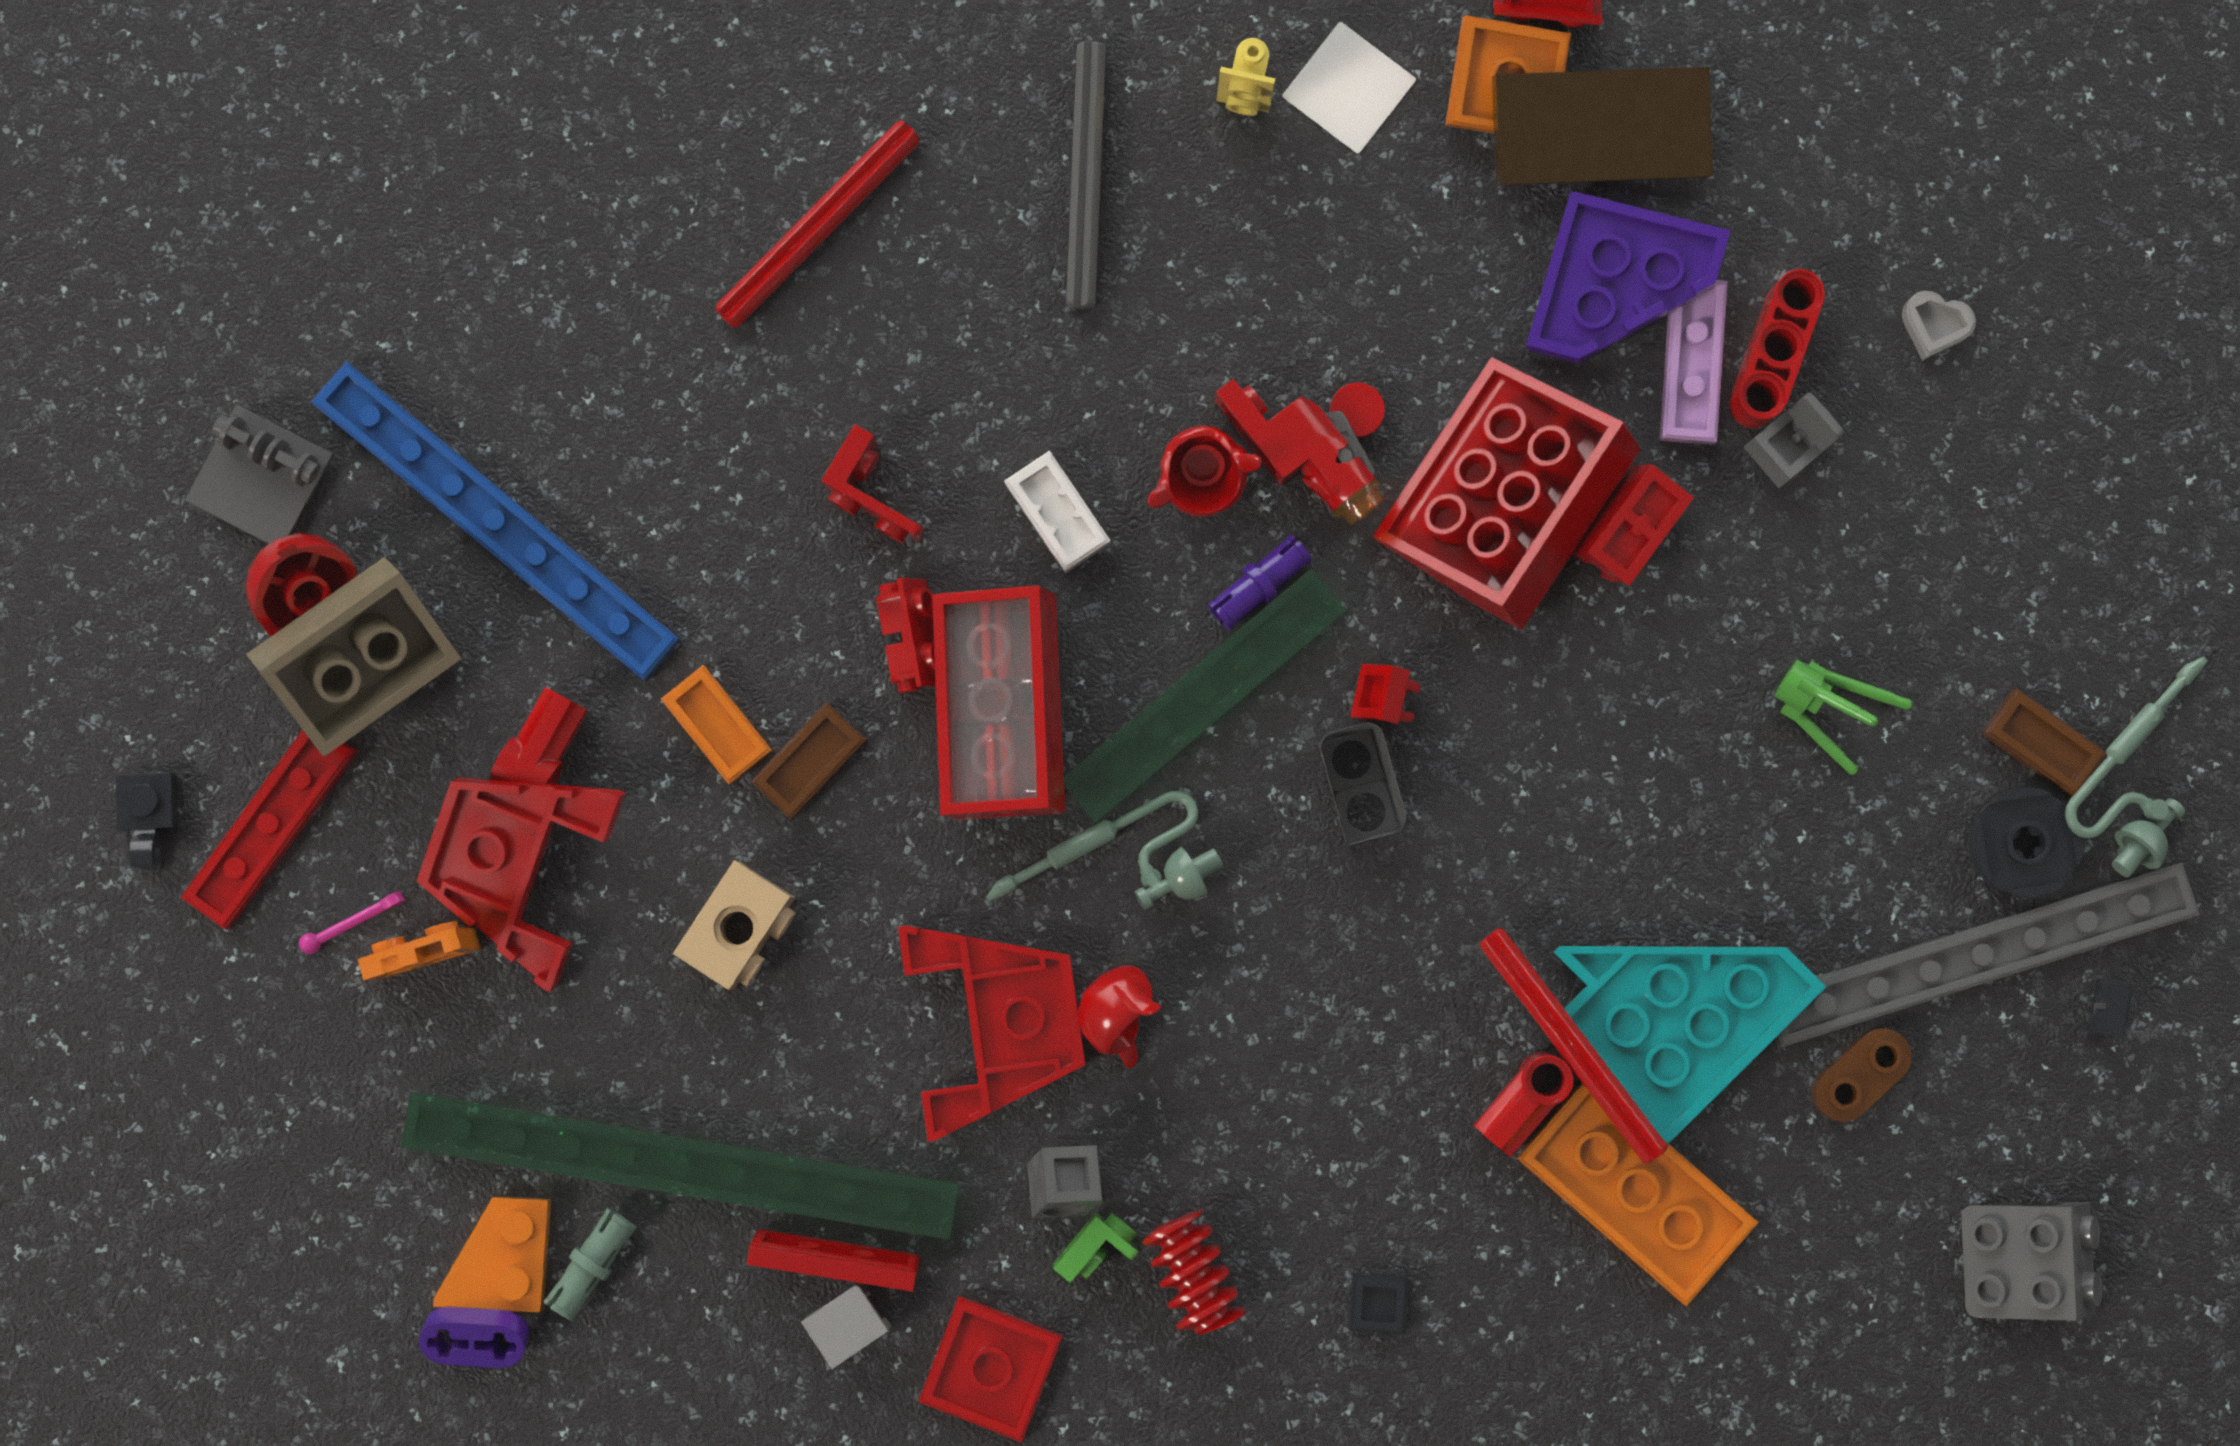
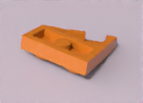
M451 921L425 929V937L407 943L404 936L372 944L373 954L358 959L363 981H376L479 951L481 946L476 929L462 928L458 926L457 921Z
M492 1197L436 1293L433 1307L480 1308L537 1313L544 1311L543 1301L545 1300L551 1199Z

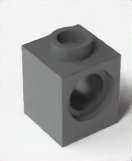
M1097 1145L1041 1148L1027 1163L1032 1218L1086 1216L1102 1201Z

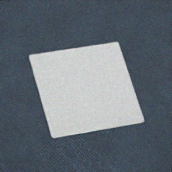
M1339 22L1283 93L1282 97L1354 152L1360 153L1414 84L1416 78L1344 23Z

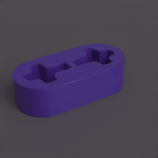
M442 1307L432 1311L426 1318L420 1333L419 1346L425 1357L434 1363L505 1368L518 1363L523 1357L530 1332L528 1324L515 1312L497 1309ZM439 1330H449V1336L455 1339L454 1342L444 1341L443 1333H440ZM504 1333L506 1341L510 1342V1344L501 1345L499 1338L494 1336V1334Z

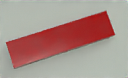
M302 729L180 898L223 929L230 930L358 754L359 750L348 742H344L323 757Z

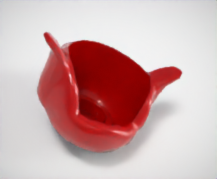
M1206 425L1190 427L1174 436L1167 444L1164 456L1161 458V475L1157 487L1149 494L1147 503L1153 508L1172 503L1180 511L1192 516L1214 515L1232 507L1241 498L1246 487L1247 473L1260 469L1262 460L1257 455L1248 454L1245 448L1238 445L1232 437L1225 434L1219 428Z
M1132 965L1119 966L1105 972L1086 988L1077 1011L1078 1024L1089 1043L1099 1053L1106 1055L1118 1054L1127 1068H1133L1138 1061L1135 1038L1139 1029L1138 1017L1141 1015H1152L1161 1009V1005L1152 1000L1153 992L1148 975L1140 968Z

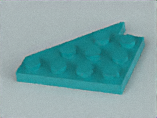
M1559 946L1554 951L1587 985L1564 1008L1667 1144L1826 988L1787 947Z

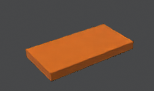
M1581 1082L1519 1153L1516 1159L1687 1307L1758 1224V1221L1671 1145L1667 1144L1668 1149L1655 1161L1649 1164L1643 1163Z

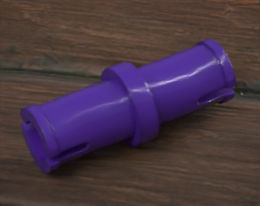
M1290 534L1285 538V541L1256 565L1250 562L1241 570L1243 576L1215 600H1211L1207 607L1214 618L1226 630L1230 631L1236 623L1262 601L1270 603L1278 596L1276 590L1301 568L1311 563L1312 558L1306 548L1299 541L1296 542V538Z

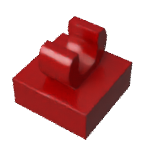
M1361 664L1350 717L1365 722L1399 725V721H1413L1414 714L1402 710L1406 692L1419 693L1421 686L1417 682L1409 680V670L1390 665Z

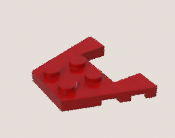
M458 777L450 782L416 882L469 927L475 925L497 944V951L511 963L516 960L535 976L533 981L538 986L551 992L558 986L573 942L523 922L521 917L554 823H558L600 842H605L611 837L626 793L616 789Z
M912 926L898 927L905 976L959 968L963 970L978 1083L921 1092L928 1142L936 1141L1086 1065L1081 1029L1078 1024V1008L1070 955Z

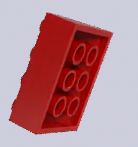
M1491 357L1373 537L1376 541L1476 606L1522 630L1641 448L1624 422Z

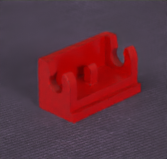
M1653 464L1634 465L1608 498L1572 555L1581 562L1591 563L1603 571L1600 574L1602 578L1611 582H1622L1626 586H1630L1694 497Z

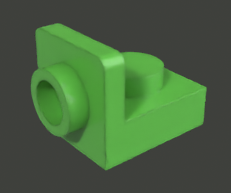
M1095 1212L1054 1261L1053 1269L1069 1283L1073 1281L1078 1273L1087 1279L1107 1254L1101 1248L1105 1240L1109 1241L1130 1260H1133L1139 1253L1138 1247L1131 1242L1137 1233L1115 1214L1111 1213L1105 1220Z

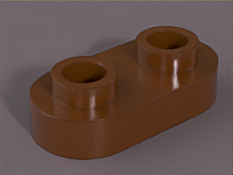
M1875 1028L1862 1033L1815 1078L1812 1084L1811 1096L1816 1109L1826 1118L1841 1122L1855 1120L1864 1114L1907 1073L1912 1057L1909 1044L1905 1038L1896 1031ZM1882 1046H1887L1892 1052V1061L1885 1067H1881L1875 1058L1877 1050ZM1843 1083L1849 1085L1852 1090V1097L1846 1104H1840L1835 1098L1836 1088Z

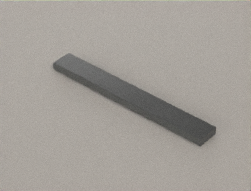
M2183 863L2162 867L1817 976L1826 988L1775 1038L1777 1047H1785L2199 916L2200 914Z

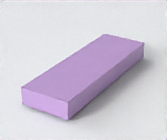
M1717 280L1715 288L1668 314L1660 441L1714 445L1717 442L1728 281Z

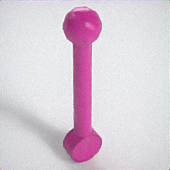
M401 891L384 897L372 906L317 934H304L299 940V948L305 954L311 955L316 953L322 943L405 902Z

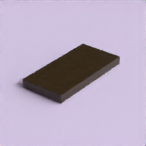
M1709 67L1496 74L1492 76L1496 186L1695 179L1713 176Z

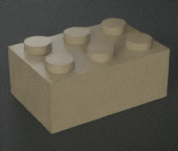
M385 557L246 654L323 757L461 660L459 654L404 577Z

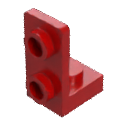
M854 424L821 480L825 488L831 491L827 500L853 516H856L859 509H862L879 520L874 527L902 544L907 536L919 542L924 535L922 526L853 487L856 479L862 482L866 481L880 456L879 453L874 451L878 444L874 435Z

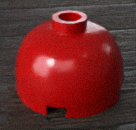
M296 533L275 539L260 550L248 570L245 591L251 613L271 637L355 578L357 572L352 561L340 547L318 535Z

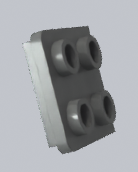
M2067 1202L2055 1206L1972 1205L1963 1210L1961 1219L1965 1307L1970 1316L1975 1318L2078 1321L2096 1314L2095 1306H2099L2102 1300V1280L2100 1274L2094 1272L2093 1250H2096L2099 1245L2100 1228L2097 1217L2091 1216L2090 1202Z

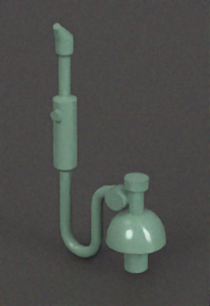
M2204 656L2185 664L2176 674L2175 681L2154 704L2147 703L2106 749L2107 758L2071 797L2066 806L2065 817L2067 825L2073 833L2088 839L2103 833L2130 803L2140 805L2146 818L2153 821L2135 820L2125 824L2115 832V839L2122 851L2112 861V867L2122 876L2129 877L2139 865L2150 869L2161 867L2168 851V842L2163 831L2173 819L2179 820L2185 813L2184 807L2172 798H2168L2166 801L2161 799L2152 800L2141 793H2125L2113 803L2092 827H2084L2079 823L2076 815L2077 809L2116 764H2124L2164 719L2165 714L2163 710L2185 685L2191 684L2208 662Z
M1170 791L1112 822L1104 819L1047 850L1046 858L1014 875H1007L996 881L988 893L987 899L992 901L1016 890L1019 884L1050 867H1054L1057 870L1115 839L1118 830L1171 802L1184 804L1187 809V818L1181 824L1153 838L1142 847L1139 853L1138 864L1141 870V884L1143 887L1134 891L1144 910L1149 909L1153 906V901L1171 891L1177 897L1186 900L1206 896L1208 893L1202 879L1222 869L1224 866L1214 848L1191 860L1188 853L1182 847L1172 853L1167 860L1164 868V880H1162L1160 872L1150 865L1149 857L1153 851L1186 834L1194 827L1198 820V808L1191 796L1182 791Z

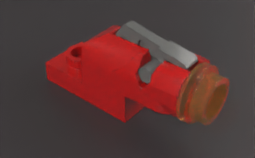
M1232 379L1216 391L1215 403L1254 453L1261 458L1262 463L1280 486L1301 471L1305 476L1300 480L1327 503L1338 519L1344 517L1350 526L1359 522L1385 500L1378 490L1381 484L1374 477L1375 470L1343 412H1324L1320 406L1301 396L1269 421H1266L1262 415L1268 409L1251 386L1247 385L1241 389L1237 382Z

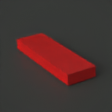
M759 1229L749 1245L747 1265L913 1292L921 1257L913 1253Z

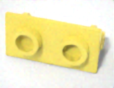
M1256 38L1242 41L1237 47L1233 68L1221 67L1217 101L1226 103V108L1234 113L1253 116L1257 115L1258 110L1269 112L1275 78L1265 76L1269 50L1263 41Z

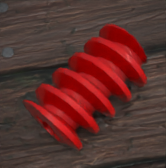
M1204 1209L1193 1211L1156 1227L1141 1241L1143 1247H1161L1162 1251L1150 1261L1152 1267H1169L1171 1272L1159 1282L1160 1288H1178L1179 1293L1167 1303L1168 1308L1186 1309L1187 1314L1176 1324L1177 1330H1195L1196 1335L1221 1328L1246 1314L1244 1307H1226L1238 1295L1235 1286H1218L1229 1275L1227 1266L1209 1265L1221 1253L1218 1245H1201V1242L1213 1232L1210 1224H1192Z

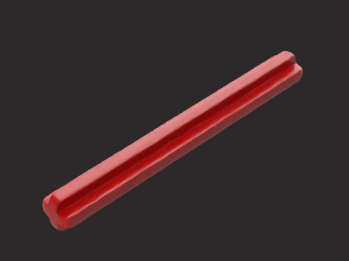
M897 121L716 304L715 309L718 315L731 327H739L919 145L918 134L904 121Z
M1501 928L1496 929L1485 937L1480 943L1482 951L1640 1160L1645 1164H1649L1663 1155L1668 1149L1666 1142L1506 931Z

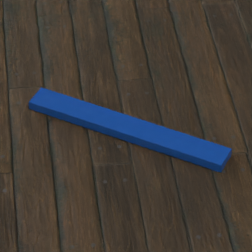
M347 361L311 401L313 405L645 682L681 641V639Z

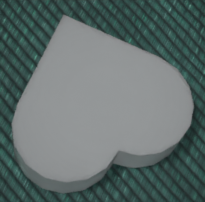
M1925 290L1916 293L1907 300L1902 310L1904 325L1922 361L1961 343L1975 329L1976 318L1969 305L1955 300L1945 302L1939 294L1933 291Z

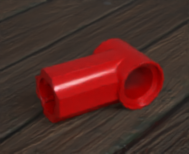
M545 687L518 736L512 737L500 752L492 768L490 780L555 785L563 768L561 760L585 719L588 710Z
M1539 1051L1532 1053L1524 1059L1519 1072L1473 1126L1511 1158L1553 1107L1568 1097L1573 1088L1574 1080L1571 1068L1563 1059L1551 1052ZM1541 1064H1554L1560 1073L1558 1085L1552 1091L1546 1093L1536 1091L1531 1082L1534 1070Z

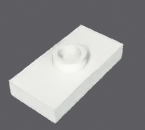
M1050 451L1004 480L1005 485L1065 573L1111 543Z

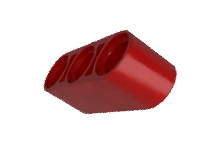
M1795 269L1787 272L1771 287L1766 295L1730 395L1729 408L1731 415L1736 422L1744 427L1758 428L1765 426L1783 411L1788 402L1825 296L1822 281L1809 270ZM1793 287L1800 290L1806 298V309L1795 310L1789 307L1784 301V288ZM1774 337L1782 340L1788 348V359L1777 361L1771 358L1765 350V339ZM1748 388H1760L1767 393L1770 399L1769 411L1759 412L1751 408L1746 398Z

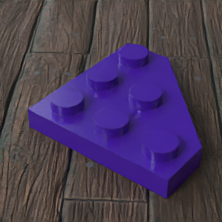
M1570 191L1526 344V350L1580 364L1712 290L1716 286L1731 230Z

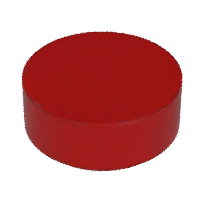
M1356 382L1343 386L1335 393L1329 412H1343L1357 439H1364L1371 436L1379 428L1384 417L1385 407L1383 399L1376 389L1368 384Z

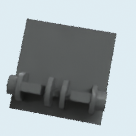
M236 404L229 418L220 415L215 421L212 434L217 436L218 439L187 494L185 501L270 544L275 539L291 535L334 454Z

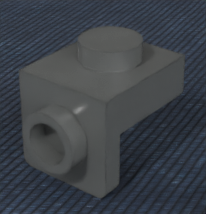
M1807 393L1743 448L1774 484L1780 488L1844 435V430L1812 393Z

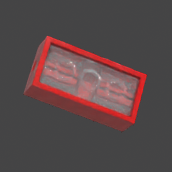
M1040 585L932 594L940 815L956 820H973L1065 813L1056 595Z

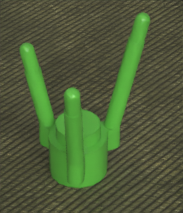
M1796 659L1774 697L1785 703L1780 713L1794 720L1850 775L1856 774L1858 771L1857 766L1804 711L1808 710L1816 714L1825 702L1869 726H1875L1878 723L1876 716L1831 692V685L1906 710L1912 708L1913 702L1892 692L1828 671L1813 661L1806 665Z

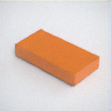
M704 665L661 698L662 702L729 785H732L773 752L771 747Z

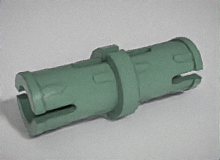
M606 1208L597 1226L581 1248L575 1247L569 1255V1258L572 1260L543 1302L561 1316L574 1321L584 1302L600 1280H607L612 1272L609 1269L610 1265L637 1227L614 1210Z

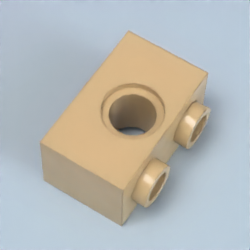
M734 860L673 954L727 990H735L739 983L748 987L765 962V958L760 956L759 952L769 937L772 936L779 940L792 922L796 912L789 907L795 897L743 863ZM743 912L752 920L753 933L747 942L736 945L726 936L725 925L732 915Z

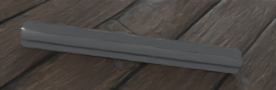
M1089 41L1079 43L1076 51L1066 292L1068 307L1075 309H1090L1096 304L1106 47L1102 43Z

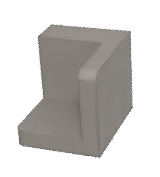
M858 1285L851 1287L828 1304L822 1305L801 1321L831 1369L888 1332L891 1327L886 1317L881 1319Z

